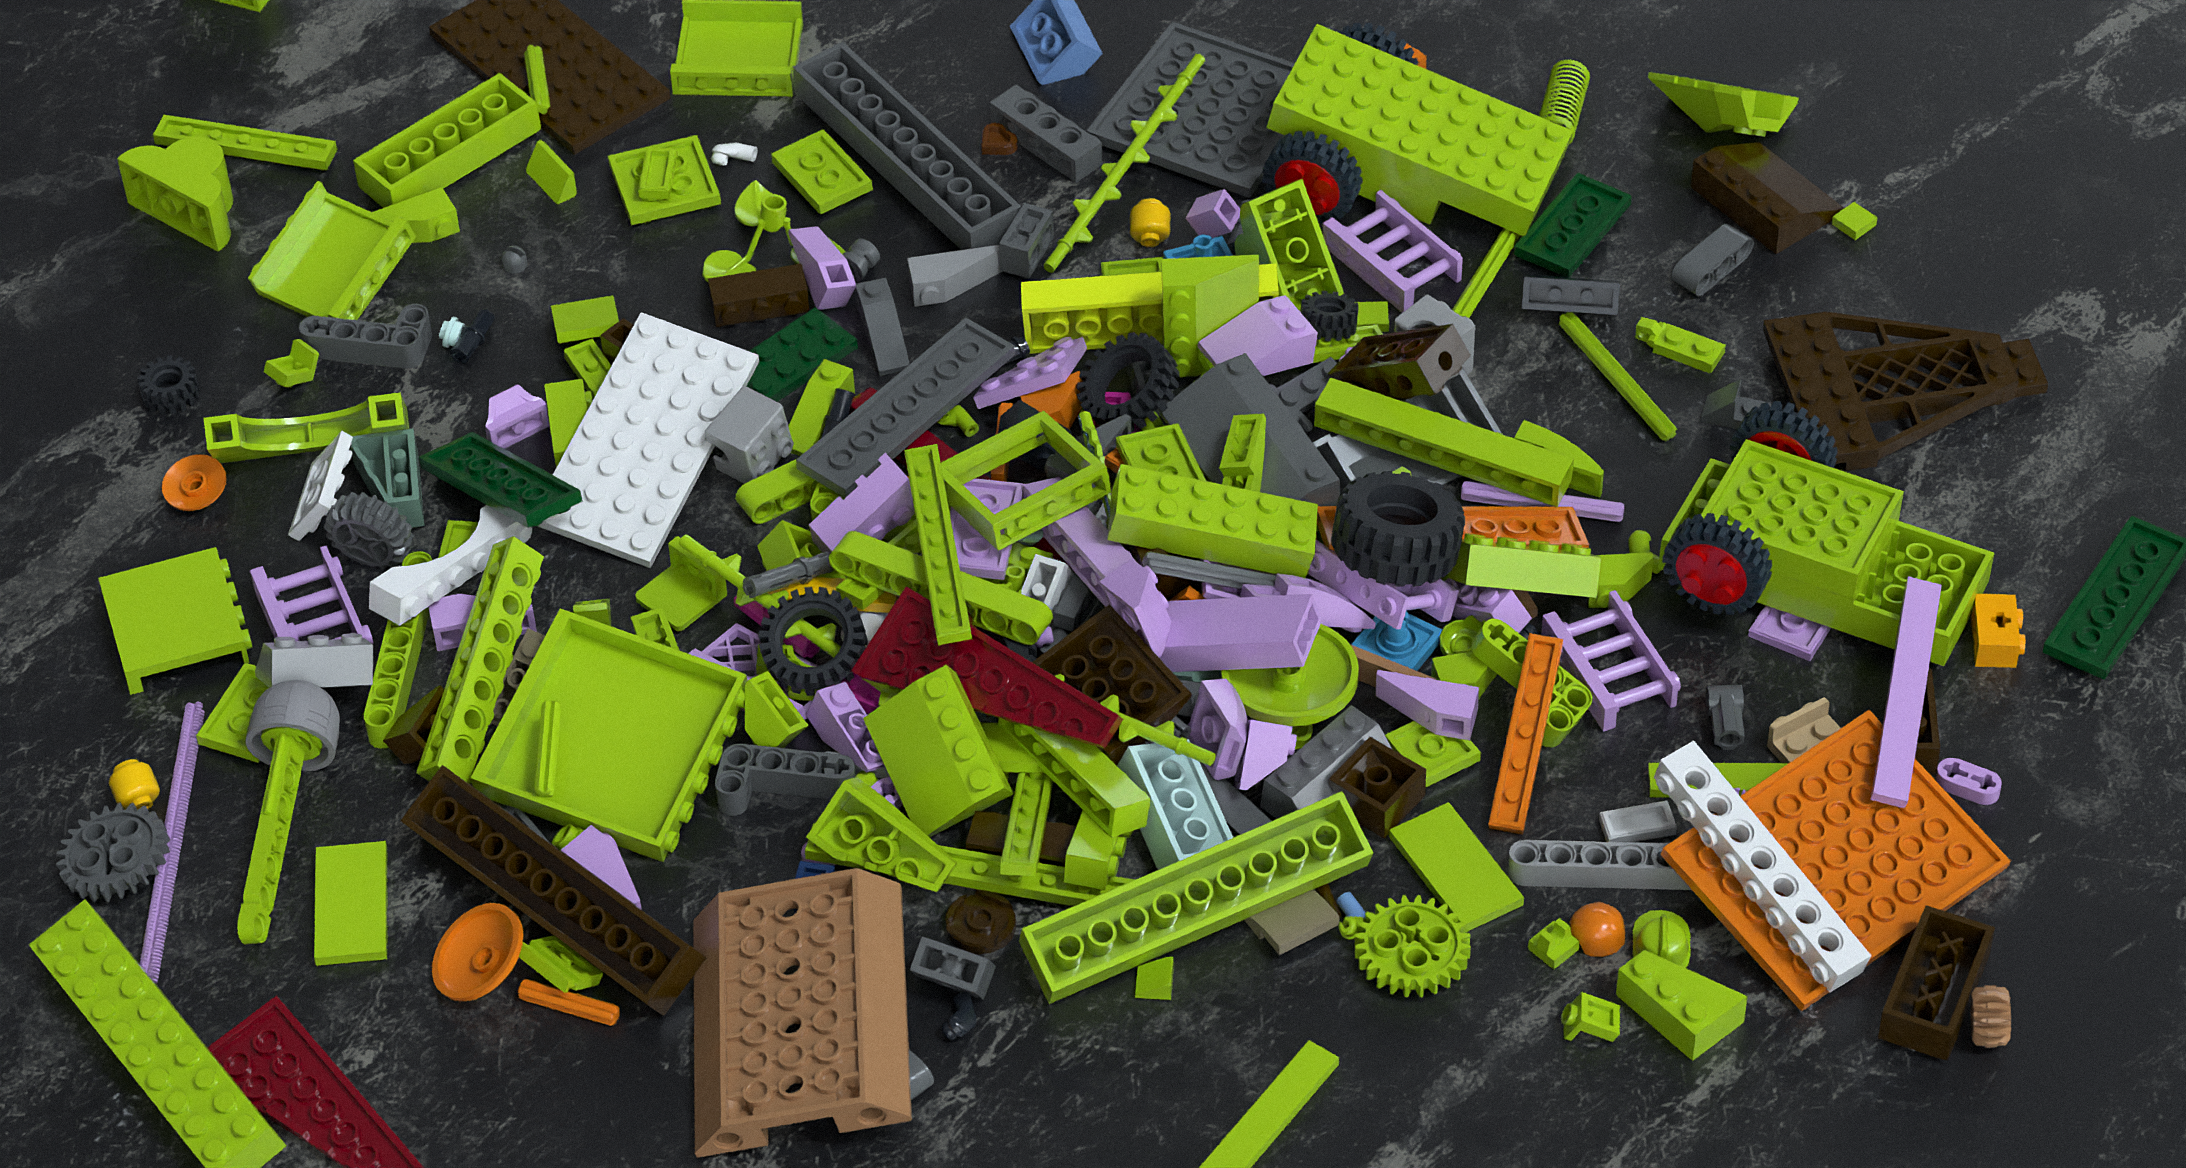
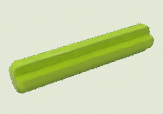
M529 45L524 55L530 96L537 102L538 112L545 114L550 107L543 53L539 46Z
M544 701L541 707L534 788L536 795L539 797H552L555 790L561 707L557 701Z

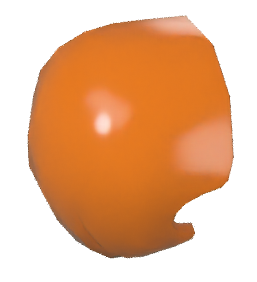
M1595 902L1582 906L1572 915L1570 920L1571 935L1579 941L1586 955L1605 957L1616 953L1625 944L1624 920L1619 911L1613 906L1602 902Z

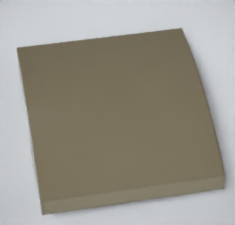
M1314 890L1244 919L1259 939L1265 937L1279 955L1339 925V915Z

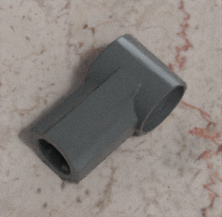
M1742 685L1706 686L1707 716H1711L1714 744L1719 745L1722 750H1732L1738 745L1744 744L1745 735L1742 719L1744 697Z

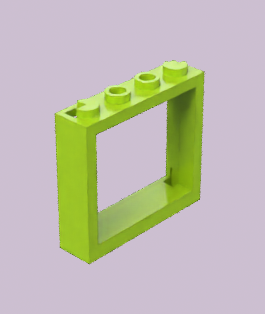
M1045 411L941 462L948 504L998 551L1111 493L1107 467ZM1042 432L1044 433V435H1042V436H1040V437H1038V438L1036 437L1037 435L1041 434ZM1046 442L1078 470V472L996 514L992 513L963 485ZM1004 529V534L1001 535L1000 530Z

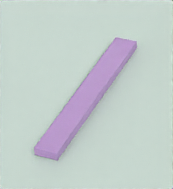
M1909 576L1905 583L1870 799L1904 809L1909 798L1942 586Z

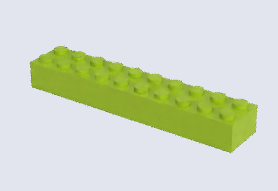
M1341 791L1022 928L1019 943L1048 1003L1051 1004L1368 866L1373 856V851L1346 797Z
M86 899L29 944L31 949L205 1168H261L287 1146Z

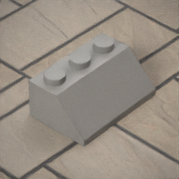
M355 633L342 634L341 639L329 640V637L325 635L308 636V641H295L293 637L274 638V643H263L255 669V677L269 688L277 683L291 680L308 681L318 687L373 685V644L362 638L361 634Z

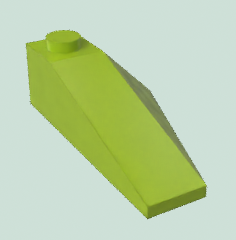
M858 777L843 781L806 836V838L835 859L844 862L848 861L863 866L865 869L874 872L878 871L934 892L940 890L957 865V862L894 805Z

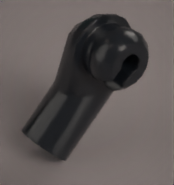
M959 993L953 998L956 1012L949 1017V1021L942 1024L941 1028L944 1036L949 1040H954L958 1036H964L976 1025V1014L969 993Z

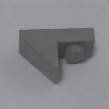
M1737 380L1707 395L1700 422L1737 429L1747 412L1749 413L1755 406L1759 408L1765 402L1740 397L1742 380Z

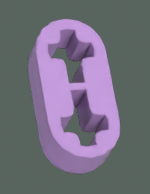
M1946 758L1938 764L1936 782L1946 792L1982 805H1991L1999 799L2002 781L1996 773L1957 758ZM1951 773H1955L1953 778L1949 777ZM1984 785L1989 786L1986 790L1981 789L1984 787Z

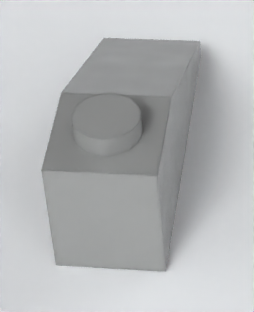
M999 245L907 258L909 283L915 307L947 302L1002 272L1000 271Z

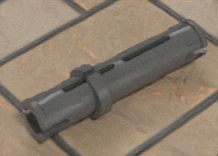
M828 551L809 558L798 557L788 565L745 577L742 582L743 590L747 596L749 595V598H755L756 596L795 583H808L816 576L834 571L829 563L830 554Z

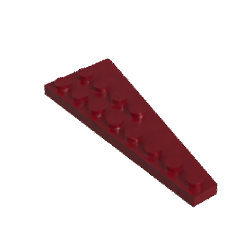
M907 586L851 670L863 679L903 690L916 680L947 665L957 673L974 711L1104 749L1123 721V718L971 625L972 639L938 645L930 600Z
M277 996L207 1047L260 1113L344 1168H424Z

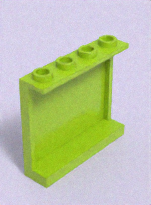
M682 0L683 22L676 64H671L670 70L673 94L793 97V66L798 64L803 28L801 1Z
M317 181L313 188L305 194L303 202L295 213L288 218L285 227L277 238L270 243L267 252L260 262L253 267L248 279L259 295L307 317L322 316L358 320L416 236L407 220L396 216L392 222L327 193L323 184Z
M216 547L98 578L130 695L144 691L141 677L238 651H241L244 664L250 663L247 649L253 648L248 629L241 630L240 628L241 625H245L243 612L240 605H233V602L238 601L234 582H226L227 578H231L226 558L220 560Z

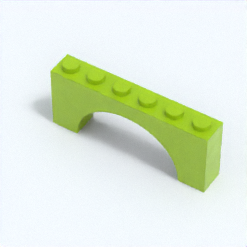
M400 392L369 396L365 402L359 405L325 414L283 419H253L230 414L204 418L208 452L213 459H217L220 463L324 450L341 431L350 436L405 430L409 429L407 407Z

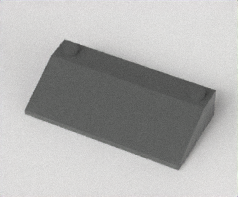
M1246 353L1216 364L1174 397L1172 401H1169L1166 404L1168 408L1164 413L1159 410V414L1167 425L1179 424L1204 477L1208 482L1222 484L1224 478L1219 467L1233 415L1264 413L1266 417L1265 452L1260 492L1315 503L1318 506H1337L1338 497L1340 496V479Z
M1463 367L1458 374L1450 377L1443 384V390L1436 395H1417L1403 401L1502 434ZM1328 434L1312 442L1340 479V492L1358 477L1363 478L1366 474L1373 472L1376 474H1381L1383 471L1393 472L1402 466L1411 471V476H1423L1428 478L1429 482H1437L1442 486L1462 476L1340 434L1333 438Z

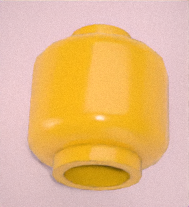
M1157 199L1141 200L1130 212L1131 237L1145 247H1155L1165 241L1170 234L1169 209Z
M136 759L118 764L113 769V774L109 778V786L116 803H121L124 810L131 803H134L137 809H140L142 806L150 809L160 792V787L151 767L147 763L139 762Z

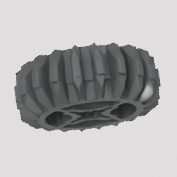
M353 492L348 496L342 495L327 513L328 516L324 526L327 531L326 537L332 540L331 546L339 548L341 550L340 555L348 556L351 558V562L356 561L361 565H368L370 567L379 566L381 569H385L387 566L397 567L411 550L410 546L412 545L414 535L411 532L412 526L406 523L407 517L400 515L398 508H392L387 504V501L382 502L378 500L376 495L368 497L364 492L359 496Z

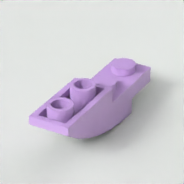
M1277 573L1274 586L1243 584L1240 597L1312 594L1322 617L1321 624L1329 628L1342 627L1350 632H1361L1362 629H1375L1376 623L1355 603L1338 591L1311 579Z

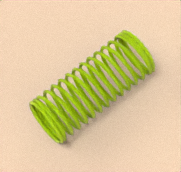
M1562 60L1553 65L1539 117L1557 124H1564L1567 126L1565 128L1573 130L1569 144H1571L1577 129L1590 74L1587 68L1580 62ZM1562 68H1574V69L1579 70L1581 73H1583V75L1585 76V78H1584L1581 74H1579L1578 72H1575V71H1572V70H1561V71H1558V70H1559V69H1562ZM1562 72H1571L1577 74L1579 77L1582 78L1583 81L1572 75H1556ZM1560 77H1571V78H1574V79H1576L1577 81H1579V82L1581 83V85H1579L1577 82L1572 81V80H1569V79H1558V80H1557L1556 78H1560ZM1560 81H1568L1574 83L1575 85H1577V87L1569 84H1561ZM1559 90H1563V91H1566V92H1571V93H1573L1574 95H1569V94H1566V93H1562V92H1560ZM1558 95H1563V96H1566V97H1571L1572 100L1566 99V98H1563V97H1559ZM1557 100L1568 101V102H1570L1571 104H1566V103H1563V102H1559V101H1557ZM1555 104H1561V105H1563V106H1568L1570 109L1563 108V107H1559V106H1557V105H1555ZM1555 109L1565 110L1569 113H1563L1560 111H1556ZM1553 113H1558V114H1560V115H1565V116H1567L1568 118H1563V117H1560V116H1556V115H1554Z

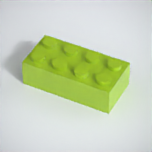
M1465 533L1464 539L1461 541L1457 563L1450 571L1449 578L1472 586L1596 598L1601 557L1591 554V548L1582 547V545L1562 543L1561 549H1558L1559 545L1550 544V542L1530 540L1529 546H1526V542L1517 541L1515 538L1497 537L1496 543L1493 542L1492 538H1487L1484 535Z

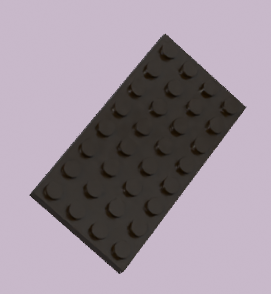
M475 0L429 26L430 36L483 80L487 81L500 73L529 97L531 96L524 52L527 51L529 45L539 46L543 53L550 101L547 113L541 114L539 112L540 125L542 129L574 155L670 99V91L666 86L559 0Z

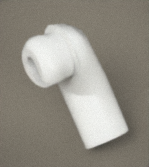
M740 143L718 144L712 149L711 161L721 166L727 164L728 157L754 162L757 157V147Z

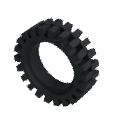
M1135 332L1128 333V339L1123 335L1117 336L1116 345L1110 340L1104 343L1107 350L1102 353L1097 349L1093 354L1098 359L1095 362L1088 359L1085 363L1090 371H1081L1079 377L1084 382L1077 383V389L1080 391L1077 394L1078 400L1081 402L1082 408L1090 412L1092 419L1099 426L1126 414L1131 416V432H1134V423L1142 429L1146 427L1145 418L1148 417L1153 422L1158 418L1154 413L1157 409L1164 413L1168 408L1163 401L1165 399L1173 400L1175 395L1170 389H1178L1179 383L1175 379L1179 377V371L1176 368L1178 365L1170 353L1153 336L1149 337L1146 333H1140L1138 337ZM1138 361H1145L1151 364L1150 378L1135 397L1118 405L1106 403V389L1110 381L1120 370Z
M804 587V595H799L797 589L791 591L792 599L787 601L782 596L778 599L780 605L778 608L772 605L767 610L770 617L769 619L765 617L762 619L763 631L759 630L758 638L761 643L759 648L766 667L775 681L778 679L780 685L785 689L791 686L794 693L800 694L801 689H805L807 696H815V689H824L833 684H840L844 678L850 682L854 678L851 670L866 649L865 645H868V640L860 614L856 607L853 608L852 602L847 597L842 599L841 594L835 590L830 595L825 587H819L818 593H814L812 587ZM810 615L829 617L835 620L844 632L843 645L839 653L826 664L817 667L799 666L791 662L783 653V640L787 630L801 618Z

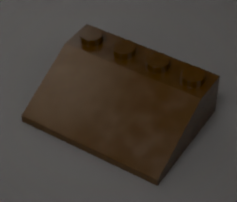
M1760 142L1717 146L1693 160L1691 188L1775 254L1780 253L1831 222L1833 216L1844 209L1843 206Z
M1110 604L1032 662L1053 676L1062 674L1065 678V683L1098 703H1101L1111 695L1118 696L1120 713L1155 728L1167 721H1172L1192 697V693ZM1118 727L1105 749L1097 748L1106 754L1117 766L1128 746L1152 744L1153 742L1141 736H1136L1126 742H1122L1119 740Z

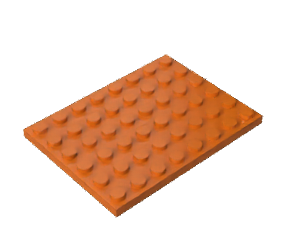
M1870 710L1740 796L1869 952L1871 957L1866 966L1915 932L1925 905L1946 911L2005 870L2011 862L1916 759H1914L1909 798L1905 809L1870 800L1883 725ZM1695 827L1663 847L1660 855L1801 1012L1829 993L1823 984L1814 979L1810 968L1803 959L1791 951L1788 941L1781 932L1769 924L1765 913L1759 905L1747 897L1743 886L1736 877L1725 870L1721 859L1714 850L1703 843ZM1731 838L1736 842L1742 843L1739 839ZM1753 864L1756 868L1763 869L1761 866ZM1775 891L1778 895L1786 897L1783 893ZM1797 918L1800 922L1808 924L1805 920ZM1820 945L1823 950L1830 951L1829 948Z

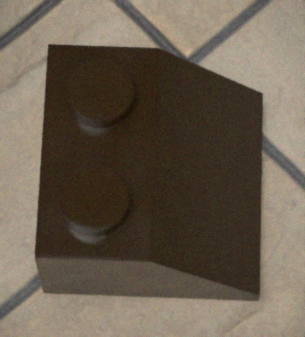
M1369 737L1328 779V784L1335 794L1343 792L1360 825L1385 839L1389 834V830L1396 827L1425 796L1426 769L1374 738Z

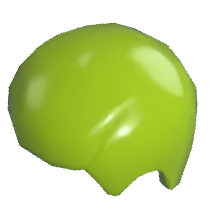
M1469 615L1464 620H1455L1444 626L1439 636L1443 655L1472 651V642L1486 620L1480 622L1473 615Z

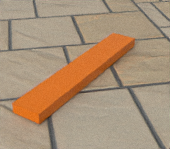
M1529 633L1488 824L1490 829L1522 835L1524 833L1561 658L1563 639Z

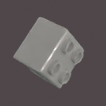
M1428 294L1395 318V332L1453 324L1471 355L1462 367L1467 375L1473 371L1475 325L1471 319L1460 316L1451 310L1445 302L1437 301Z
M742 386L705 430L708 442L717 446L725 453L721 458L716 455L713 456L717 470L744 484L774 470L777 462L782 457H787L793 448V440L783 406L746 386Z

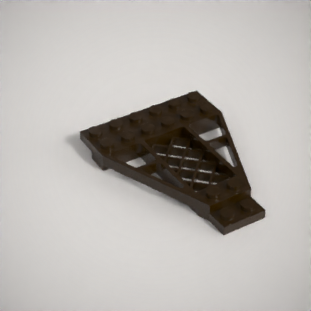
M1819 312L1764 320L1763 332L1791 404H1795L1794 412L1798 413L1802 407L1808 410L1805 415L1807 419L1810 420L1814 415L1820 419L1816 425L1818 428L1823 425L1828 427L1829 431L1826 437L1833 436L1835 443L1832 447H1837L1836 464L1842 463L1845 471L1877 467L1879 459L1983 407L2000 405L2015 397L2047 393L2048 389L2047 379L2029 339L2003 342L2000 334L1834 312ZM1832 328L1874 333L1880 346L1843 351ZM1887 335L1920 339L1921 341L1893 344L1889 341ZM1953 361L1963 367L1961 370H1957L1947 364ZM1921 365L1932 370V372L1927 375L1916 369ZM1888 369L1901 375L1898 380L1885 374ZM1970 370L1972 371L1973 376L1968 374ZM1859 374L1870 380L1865 384L1854 379V377ZM1941 374L1952 379L1950 384H1947L1936 378ZM1908 379H1911L1917 383H1920L1921 385L1917 389L1906 384L1905 382ZM1878 383L1889 388V391L1884 393L1874 388V386ZM1960 383L1965 386H1968L1963 388H1956ZM1928 388H1931L1935 390V392L1926 393V390ZM1897 392L1905 395L1901 397H1894ZM1866 397H1868V398H1870V399L1873 400V401L1863 402V400H1864ZM1937 414L1925 421L1920 419V416ZM1904 418L1910 419L1911 428L1883 442L1876 440L1870 423Z

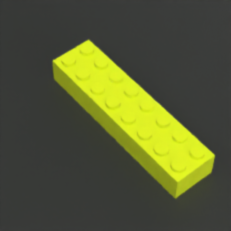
M1259 265V302L1279 297L1277 265ZM1161 272L1021 282L1022 316L1025 340L1030 349L1029 354L1042 353L1053 347L1056 341L1065 337H1071L1072 340L1083 337L1087 350L1106 348L1104 343L1109 340L1116 345L1117 336L1123 335L1128 339V333L1133 332L1138 337L1140 333H1146L1149 337L1153 336L1158 342L1163 344Z

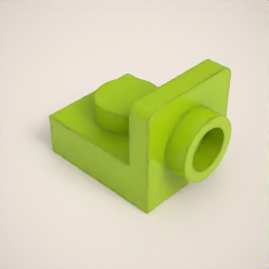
M1581 992L1571 1004L1568 1003L1562 1012L1561 1022L1564 1024V1039L1571 1041L1580 1031L1613 1042L1620 1035V1005Z

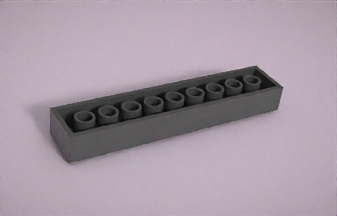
M843 41L793 66L795 94L959 249L967 250L999 245L1021 206Z

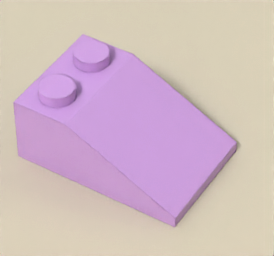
M1285 295L1256 303L1200 340L1198 348L1214 366L1246 353L1262 376L1313 363L1318 332Z

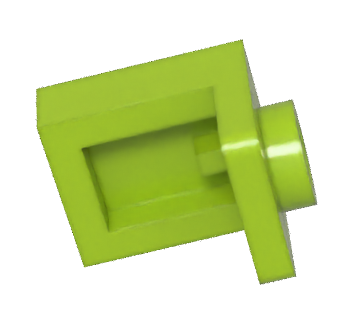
M301 339L293 340L290 355L266 361L264 373L273 378L278 385L284 387H292L295 384L312 381L319 353Z

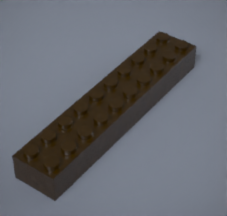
M444 765L439 768L400 820L663 1016L706 959L705 956Z

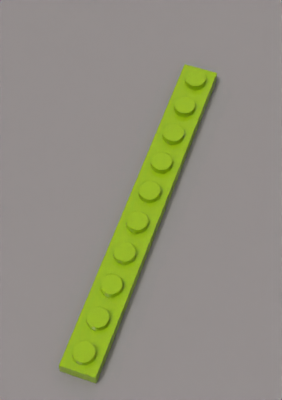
M808 839L805 848V859L865 869L863 866L833 858ZM938 845L957 862V865L944 882L950 885L1076 906L1134 881V879L1116 876L1115 878H1109L1105 890L1064 882L1065 867L1038 863L1036 876L1000 874L1002 856Z

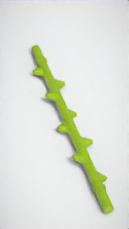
M1201 54L1194 55L1184 71L1178 74L1174 85L1158 87L1157 90L1163 97V100L1148 121L1132 120L1130 127L1137 136L1117 163L1102 165L1101 169L1107 175V178L1091 200H1074L1073 205L1080 215L1063 239H1059L1057 242L1058 246L1043 265L1046 271L1053 273L1066 254L1073 250L1075 242L1090 243L1093 240V236L1086 227L1105 201L1119 200L1121 198V193L1115 186L1133 162H1149L1150 157L1143 147L1161 122L1176 121L1178 118L1172 107L1186 87L1192 84V79L1204 64L1205 58Z
M685 534L680 539L679 545L702 561L703 566L710 567L738 588L736 604L740 607L756 601L768 610L772 605L778 608L780 606L778 599L782 596L788 601L789 593L785 590L773 594L764 593L755 598H749V595L747 596L743 590L742 582L745 576L739 572L741 556L736 553L725 559H720L716 556V552L709 551L689 535ZM801 618L787 630L784 636L787 639L802 634L833 658L841 649V646L834 642L837 626L833 623L817 629ZM863 679L881 692L878 703L879 707L902 691L898 688Z
M1062 674L1055 676L1064 682L1065 678ZM1111 695L1100 703L1123 718L1119 726L1120 741L1126 742L1136 736H1141L1175 751L1177 755H1185L1208 766L1214 763L1215 753L1188 742L1184 737L1178 738L1174 736V723L1172 721H1167L1155 728L1119 712V697L1116 695Z

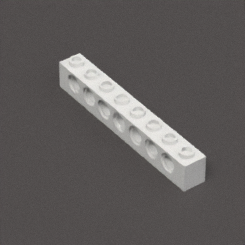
M1695 741L1661 759L1654 775L1659 789L1664 794L1669 795L1677 805L1681 816L1685 820L1690 821L1697 829L1703 843L1707 847L1712 848L1719 856L1725 870L1729 874H1733L1741 883L1747 897L1759 905L1765 913L1769 924L1773 928L1778 929L1786 938L1791 951L1795 955L1800 956L1808 965L1814 979L1823 984L1829 992H1832L1863 973L1871 957L1869 952ZM1688 785H1693V786H1695L1697 789H1693V788L1689 787ZM1709 811L1716 812V813H1718L1720 816L1713 815V814L1710 813ZM1731 838L1739 839L1742 843L1736 842ZM1753 864L1759 865L1763 869H1758ZM1775 891L1783 893L1786 897L1778 895ZM1797 918L1805 920L1808 924L1800 922ZM1820 945L1829 948L1830 951L1823 950Z

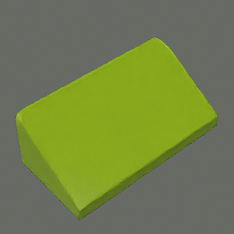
M537 141L526 168L527 174L556 204L575 197L577 191L573 171L544 141Z

